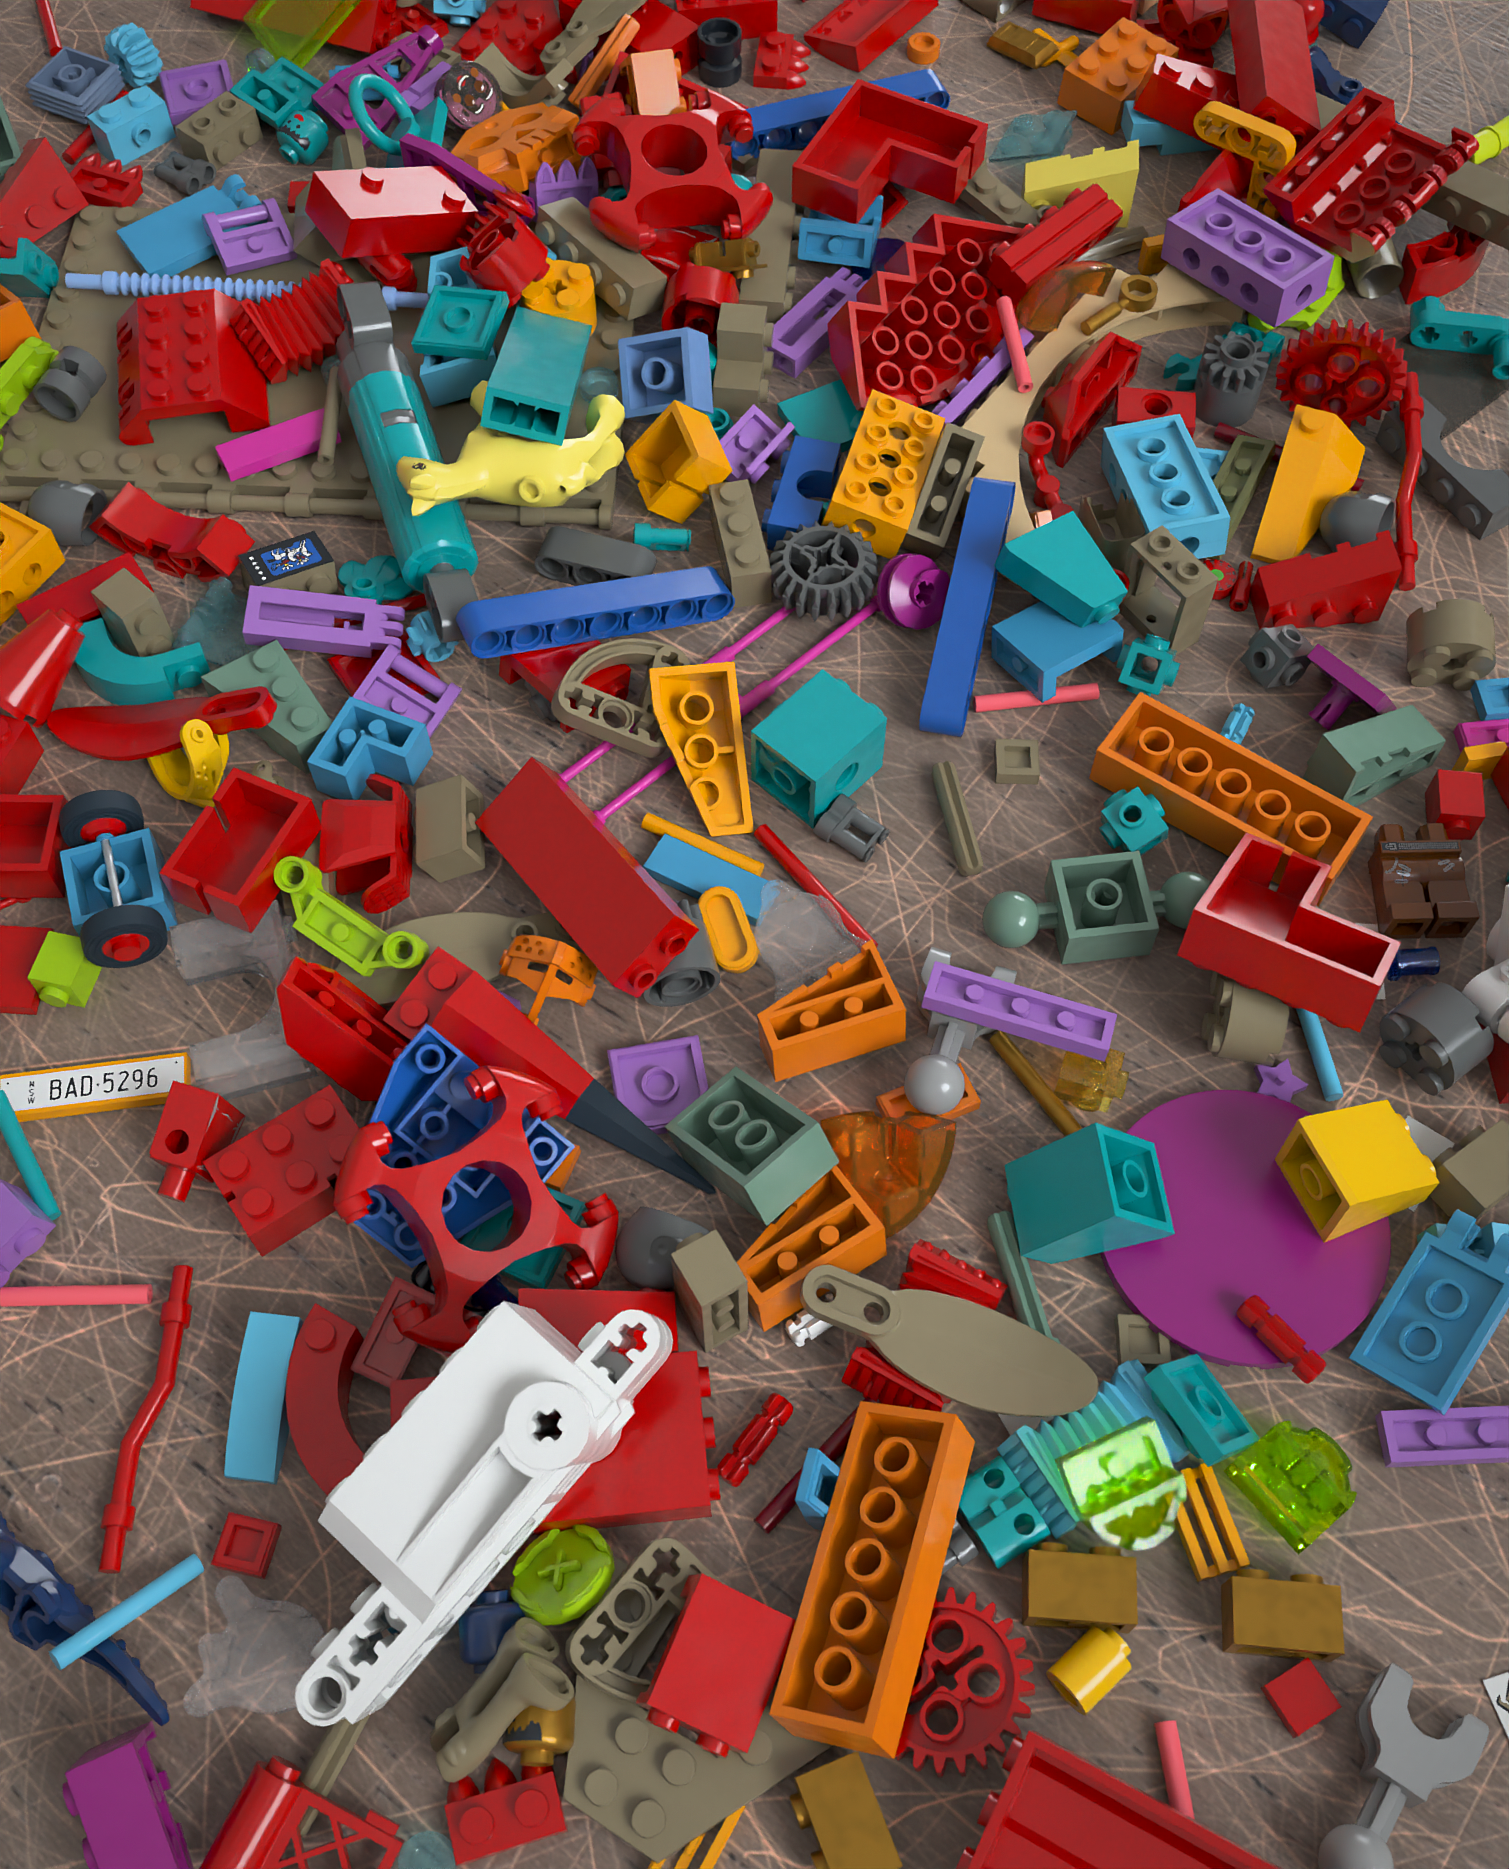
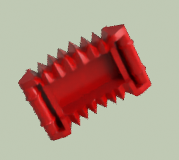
M328 258L320 262L318 276L309 271V281L302 277L301 287L293 283L291 294L281 288V299L272 293L270 303L260 296V306L247 298L240 302V305L230 317L229 322L239 335V340L245 344L258 363V368L262 369L271 384L287 381L288 370L298 377L300 365L310 373L312 372V363L323 367L324 356L336 361L335 347L337 339L345 330L338 309L337 285L354 283L353 279L346 274L341 264L330 261Z
M919 1239L909 1252L906 1264L907 1272H902L897 1290L919 1289L938 1292L965 1299L996 1311L1008 1285L1002 1283L998 1278L987 1275L985 1270L976 1269L964 1260H959L950 1255L946 1249L941 1250L930 1242ZM867 1339L865 1347H856L841 1380L842 1383L862 1393L864 1398L869 1397L876 1402L879 1399L881 1404L941 1412L944 1403L951 1404L952 1401L921 1386L901 1373L882 1357Z

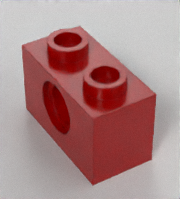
M1118 386L1112 413V426L1180 414L1191 438H1193L1196 428V393Z

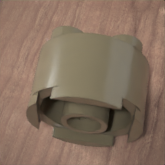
M1466 599L1436 602V609L1423 613V607L1415 610L1406 621L1407 670L1411 676V683L1416 687H1429L1435 683L1453 684L1456 690H1471L1475 680L1488 675L1496 665L1495 627L1492 612L1488 615L1485 613V606L1483 604Z
M1214 971L1210 984V995L1215 996L1213 1013H1205L1201 1030L1202 1040H1208V1051H1211L1212 1055L1218 1058L1272 1066L1275 1062L1269 1053L1279 1055L1287 1029L1290 1006L1280 1002L1279 998L1260 990L1242 987L1234 979Z

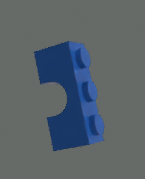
M795 435L791 451L784 450L780 473L783 476L781 480L775 479L773 483L771 502L774 504L772 509H765L762 519L761 531L767 533V550L774 551L776 541L783 540L786 531L796 533L799 524L810 528L816 520L820 526L822 525L823 502L807 498H832L840 472V443Z

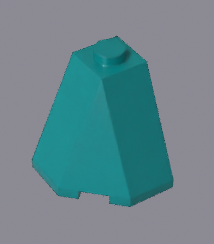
M1074 511L1005 543L994 563L998 572L1081 628L1095 621L1098 624H1103L1115 617L1120 612L1118 606L1128 592Z

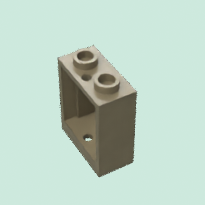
M1161 525L1130 544L1123 571L1129 578L1130 586L1126 599L1118 607L1120 608L1119 613L1144 638L1148 633L1171 641L1169 648L1177 650V655L1199 641L1219 578ZM1157 575L1181 597L1178 608L1154 586ZM1147 619H1153L1155 622L1150 623Z

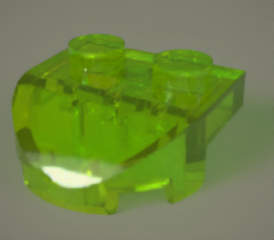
M1145 1416L1054 1459L1077 1517L1085 1527L1104 1541L1129 1551H1141L1162 1543L1175 1530L1176 1526L1173 1524V1521L1178 1513L1180 1502H1185L1187 1497L1186 1483L1183 1473L1173 1468L1155 1419Z
M1284 1421L1274 1425L1263 1437L1224 1470L1226 1475L1298 1555L1351 1508L1357 1492L1351 1491L1348 1474L1352 1470V1464L1338 1443L1317 1427L1305 1431L1292 1427L1291 1421Z

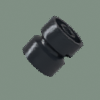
M717 17L708 19L698 27L697 32L699 77L708 86L715 88L729 87L736 84L742 75V58L740 56L742 30L739 24L727 18Z

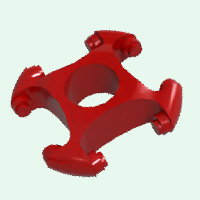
M705 88V91L694 92L693 95H689V111L671 115L625 116L623 100L608 98L607 96L590 107L580 118L573 131L572 142L574 143V148L582 156L601 154L608 157L616 167L627 197L622 201L612 202V200L602 196L595 197L590 201L588 209L590 221L594 228L614 243L636 253L639 250L650 249V246L656 245L655 229L716 225L721 226L723 240L748 238L765 219L774 199L770 188L762 182L752 185L748 190L739 188L734 182L718 147L720 144L732 141L746 143L753 137L754 128L751 114L739 104L714 90ZM673 167L690 174L682 176L667 175L655 169Z
M483 1065L470 1072L469 1076L464 1078L465 1087L474 1100L480 1099L483 1103L492 1102L493 1115L483 1129L454 1152L435 1161L409 1168H390L383 1164L380 1158L389 1154L388 1145L393 1143L392 1136L383 1121L371 1122L357 1130L346 1150L335 1184L333 1206L340 1218H344L347 1225L370 1213L367 1206L372 1204L373 1201L367 1189H374L385 1195L401 1213L417 1237L425 1256L435 1290V1303L429 1312L425 1302L417 1304L415 1299H411L391 1310L394 1316L392 1320L400 1335L420 1345L451 1354L470 1340L477 1332V1326L482 1321H478L474 1316L463 1321L464 1305L477 1290L497 1273L517 1259L542 1249L562 1247L573 1258V1260L567 1262L568 1271L564 1273L567 1285L571 1290H590L599 1285L608 1267L618 1231L619 1210H617L612 1198H608L606 1192L584 1203L587 1210L582 1212L581 1215L586 1226L582 1228L571 1221L539 1177L522 1126V1112L526 1107L532 1119L539 1116L541 1122L563 1111L560 1105L562 1101L554 1087L538 1078L505 1067ZM464 1167L485 1169L499 1177L509 1190L514 1206L512 1225L503 1241L488 1252L473 1251L457 1242L446 1228L441 1211L445 1188L451 1177Z

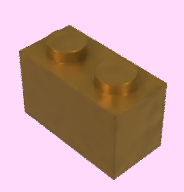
M1053 1542L1036 1544V1550L1029 1549L1022 1560V1626L1089 1630L1092 1626H1095L1102 1631L1109 1627L1116 1633H1130L1138 1625L1136 1557L1121 1556V1549L1108 1546L1089 1548V1554L1068 1552L1067 1545Z
M1258 1569L1236 1571L1237 1576H1231L1221 1585L1223 1652L1301 1660L1309 1657L1312 1661L1332 1662L1345 1654L1341 1586L1323 1584V1577L1313 1574H1294L1290 1576V1581L1272 1580L1269 1577V1572Z
M858 1751L795 1777L794 1784L797 1793L790 1795L789 1800L800 1829L804 1830L811 1826L819 1850L810 1853L815 1869H900L903 1867Z

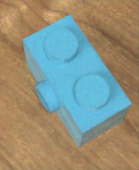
M146 85L133 89L129 94L110 104L103 105L99 110L87 116L99 152L109 161L120 159L122 166L176 137L165 101Z

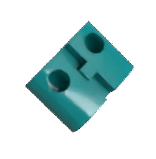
M1000 1455L966 1476L958 1510L997 1569L1051 1535L1042 1516L1030 1498L1025 1495L1020 1483Z

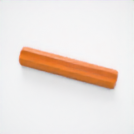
M624 14L569 94V102L577 109H579L580 99L596 94L613 69L619 51L624 52L640 29L639 23L630 15Z

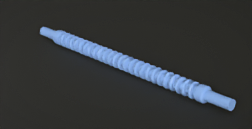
M104 271L102 275L67 273L65 276L67 288L103 290L106 295H118L121 291L124 296H127L131 291L134 296H138L142 292L144 297H148L150 293L153 295H161V293L166 295L214 288L232 298L236 297V300L239 302L243 301L244 298L252 301L256 298L258 303H260V296L267 299L270 303L272 293L281 299V288L291 294L294 283L290 281L288 286H286L283 281H279L275 285L272 280H269L267 284H264L263 280L259 279L254 284L252 279H248L244 283L241 278H238L233 283L231 278H226L225 282H223L220 277H216L212 281L208 276L202 281L199 276H195L191 280L188 275H185L183 280H181L179 275H174L171 279L168 274H164L161 279L158 274H153L150 278L147 273H143L139 277L138 273L135 272L129 277L127 272H122L119 276L116 271ZM386 286L382 289L388 311H396L397 307L425 308L429 300L427 293L398 292L396 287Z

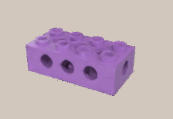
M1219 188L1167 219L1161 258L1175 266L1178 270L1193 277L1206 287L1211 288L1274 328L1325 295L1335 257Z

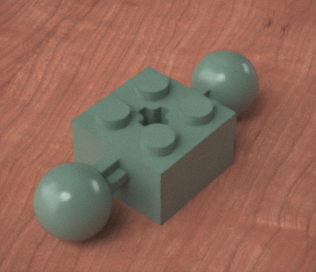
M1139 851L1051 860L1044 885L1046 903L1035 904L1026 894L1018 891H1005L997 894L987 903L983 912L982 923L989 939L1004 948L1024 946L1036 936L1038 930L1053 928L1061 965L1150 955L1159 931L1156 917L1163 916L1172 925L1187 929L1193 909L1211 882L1203 875L1195 872H1180L1166 880L1160 890L1150 891Z

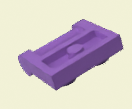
M274 198L262 200V205L216 215L214 212L202 214L205 231L211 238L226 275L297 259V253L293 251V239ZM267 220V223L223 233L224 229Z
M389 644L359 686L353 698L426 724L430 739L448 711L455 704L462 692V688L453 682L449 685L400 655L401 650ZM393 669L439 698V701L435 704L387 673Z

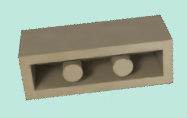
M947 422L938 439L908 531L900 547L933 560L938 558L945 547L983 444L984 436Z
M748 479L709 485L710 520L726 586L735 598L733 608L770 603L772 571Z
M717 1229L706 1235L695 1233L682 1240L677 1245L676 1251L671 1253L676 1303L704 1352L707 1353L748 1329V1281Z

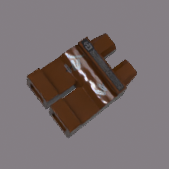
M1427 823L1420 826L1415 833L1417 841H1405L1403 828L1399 824L1381 825L1374 836L1375 850L1367 862L1369 874H1371L1379 933L1392 939H1419L1423 933L1425 938H1465L1480 918L1476 901H1470L1465 881V866L1460 857L1462 852L1460 840H1449L1442 823ZM1442 922H1454L1449 926L1441 925ZM1397 923H1410L1404 927L1396 926Z

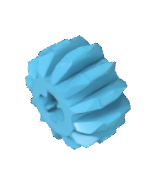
M134 23L123 24L111 30L110 34L105 36L106 44L104 49L109 55L108 61L120 66L117 70L122 72L120 76L124 78L122 81L125 84L129 83L133 88L149 85L159 77V72H161V67L163 66L162 60L158 57L159 50L155 48L153 39L147 37L142 27L138 28Z

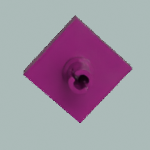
M1319 643L1307 656L1324 675L1332 680V688L1316 707L1308 713L1311 718L1328 731L1353 701L1356 703L1360 701L1378 716L1397 709L1385 693Z

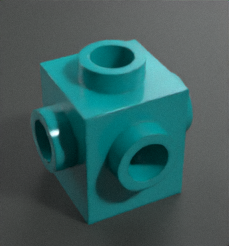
M1147 633L1145 639L1137 637L1131 646L1127 644L1123 646L1116 668L1122 670L1118 682L1127 684L1126 690L1137 695L1139 692L1149 697L1151 693L1159 695L1164 685L1172 687L1181 665V663L1174 661L1177 650L1169 648L1171 641ZM1145 657L1156 658L1158 662L1156 670L1148 671L1144 668L1143 660Z
M1137 786L1128 793L1125 789H1122L1103 803L1105 809L1101 811V822L1103 825L1099 827V830L1112 849L1119 846L1123 852L1139 851L1142 856L1168 838L1169 827L1161 818L1165 815V811L1153 794L1149 793L1145 796Z

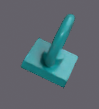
M363 73L352 80L348 91L351 112L365 136L379 149L388 153L385 168L404 167L399 140L407 133L442 147L449 107L442 99L437 97L413 116L410 107L402 95L385 79L374 74ZM365 89H372L381 94L397 112L401 122L393 131L391 138L383 134L369 117L363 101Z

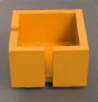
M673 400L625 453L634 478L640 481L637 485L647 509L680 524L703 503L702 494L709 495V485L722 483L733 472L709 417L676 400Z

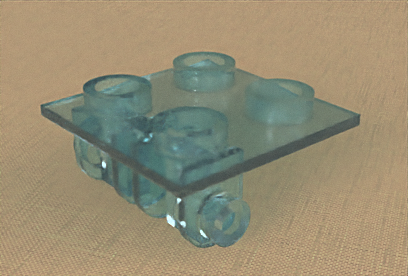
M1053 110L1047 114L1033 116L1022 114L1014 118L990 156L989 163L1027 158L1034 162L1061 156L1065 145L1073 136L1071 123L1077 115V110L1065 112Z
M219 577L217 580H212L209 583V590L205 597L198 599L196 602L197 607H193L190 611L191 616L186 624L178 628V637L172 644L171 649L175 650L200 642L207 661L222 667L262 646L245 643L242 632L247 599L233 594L231 590L233 584L228 579Z

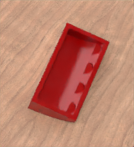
M845 0L804 33V41L828 60L849 70L861 72L934 10L939 3L938 0Z

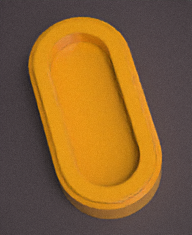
M712 887L701 895L697 904H699L704 923L707 927L716 962L726 972L733 974L743 973L749 970L757 961L759 954L758 944L737 894L727 887Z

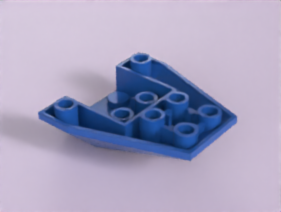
M427 1023L393 1061L369 1123L383 1121L392 1136L393 1143L388 1145L389 1154L380 1158L382 1163L390 1168L405 1169L448 1156L483 1129L493 1115L492 1102L483 1103L480 1099L474 1100L464 1084V1078L469 1076L470 1072L478 1069L479 1066ZM525 1107L522 1112V1126L539 1177L545 1184L574 1149L575 1145L546 1121L541 1122L539 1116L532 1119ZM464 1167L451 1177L445 1188L441 1211L446 1228L457 1240L513 1203L509 1190L499 1177L485 1169ZM367 1189L373 1201L372 1204L367 1206L370 1213L354 1221V1223L410 1268L426 1260L417 1237L401 1213L385 1195L377 1190Z

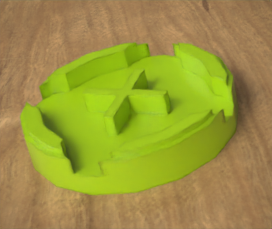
M575 1524L572 1527L573 1529H567L562 1532L559 1529H553L543 1533L527 1546L515 1563L512 1572L515 1580L513 1587L510 1585L512 1598L519 1604L520 1609L527 1618H531L541 1625H561L579 1618L598 1603L610 1586L615 1565L613 1551L597 1529L585 1524Z

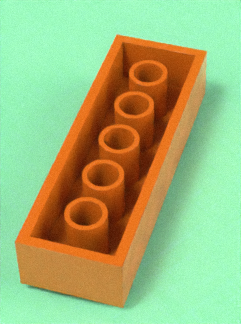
M1139 692L1098 747L1089 776L1090 780L1114 793L1125 789L1128 793L1138 786L1145 796L1149 793L1153 794L1165 811V815L1161 817L1164 821L1229 857L1246 832L1285 847L1272 879L1277 884L1281 882L1293 851L1332 866L1317 906L1321 904L1351 858L1373 819V816L1142 692Z
M860 1401L769 1715L793 1736L895 1759L975 1440L957 1414Z

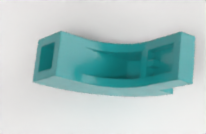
M103 618L83 623L79 629L85 634V638L74 663L81 677L98 696L119 706L142 705L176 699L175 691L195 687L203 683L201 676L211 672L200 642L154 656L136 657L116 649Z

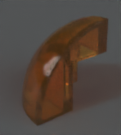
M1082 260L1058 266L1041 276L1030 286L1015 310L1016 317L1026 329L1047 333L1057 331L1062 318L1067 314L1078 292L1104 297L1117 268L1106 262Z
M860 1111L821 1120V1128L839 1160V1163L836 1164L837 1167L885 1227V1238L887 1239L906 1228L930 1203L943 1181L954 1148L956 1122L936 1115L906 1111L903 1116L898 1118H880L875 1116L874 1111Z

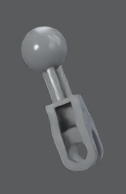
M931 947L922 968L920 986L916 997L920 1012L929 1022L927 1037L933 1038L934 1042L930 1054L914 1061L908 1068L904 1078L905 1094L911 1105L920 1112L929 1115H940L951 1111L963 1097L965 1080L961 1069L956 1064L961 1047L971 1050L977 1037L995 1031V1029L921 1008L935 961L950 965L952 953L935 947ZM996 966L991 977L1014 984L1017 971Z
M1394 1662L1381 1670L1370 1685L1355 1715L1358 1737L1365 1751V1761L1359 1775L1372 1783L1373 1786L1355 1823L1337 1826L1323 1838L1318 1851L1319 1869H1394L1392 1854L1386 1842L1403 1806L1410 1809L1424 1803L1432 1790L1446 1787L1471 1775L1476 1768L1488 1738L1489 1728L1487 1724L1468 1713L1464 1718L1450 1723L1439 1740L1424 1735L1412 1723L1407 1709L1410 1691L1414 1683L1412 1676Z

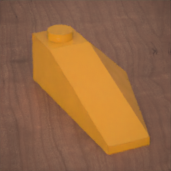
M1296 405L1250 558L1272 564L1299 556L1320 527V518L1327 503L1335 496L1349 492L1354 486L1365 447L1336 414Z
M735 662L649 668L653 714L709 836L719 837L754 833Z

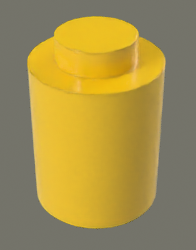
M1092 1626L1046 1671V1675L1062 1698L1078 1713L1085 1716L1131 1670V1664L1127 1659L1131 1651L1126 1642L1113 1629L1107 1627L1102 1631Z

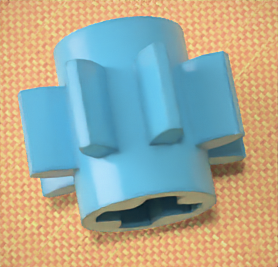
M429 611L417 614L412 619L410 627L406 628L410 637L406 642L413 656L423 654L427 661L440 662L447 659L453 653L455 645L459 643L458 641L445 643L439 641Z

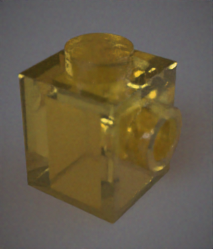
M1109 1048L1105 1061H1100L1066 1051L1054 1090L1055 1095L1059 1099L1072 1102L1080 1110L1087 1112L1099 1110L1107 1113L1113 1097L1122 1099L1126 1088L1129 1072L1121 1070L1125 1053Z

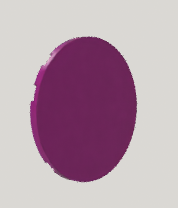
M1241 1090L1197 1092L1168 1101L1151 1110L1126 1132L1132 1136L1153 1142L1155 1145L1175 1234L1157 1240L1101 1252L1103 1264L1115 1289L1135 1315H1140L1150 1324L1149 1328L1154 1333H1161L1173 1343L1188 1350V1354H1197L1201 1359L1227 1367L1238 1365L1259 1367L1260 1369L1292 1366L1290 1362L1284 1364L1255 1335L1258 1330L1254 1326L1249 1329L1237 1317L1236 1312L1238 1308L1253 1295H1258L1271 1307L1268 1312L1272 1316L1277 1313L1307 1343L1304 1348L1308 1352L1313 1349L1321 1356L1338 1346L1363 1322L1377 1302L1386 1281L1391 1256V1230L1388 1216L1324 1243L1276 1163L1275 1158L1298 1119L1313 1115L1292 1103L1273 1096Z

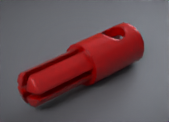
M1245 561L1239 564L1236 583L1232 589L1229 607L1236 612L1245 611L1248 607L1253 564L1249 561L1245 579H1243Z

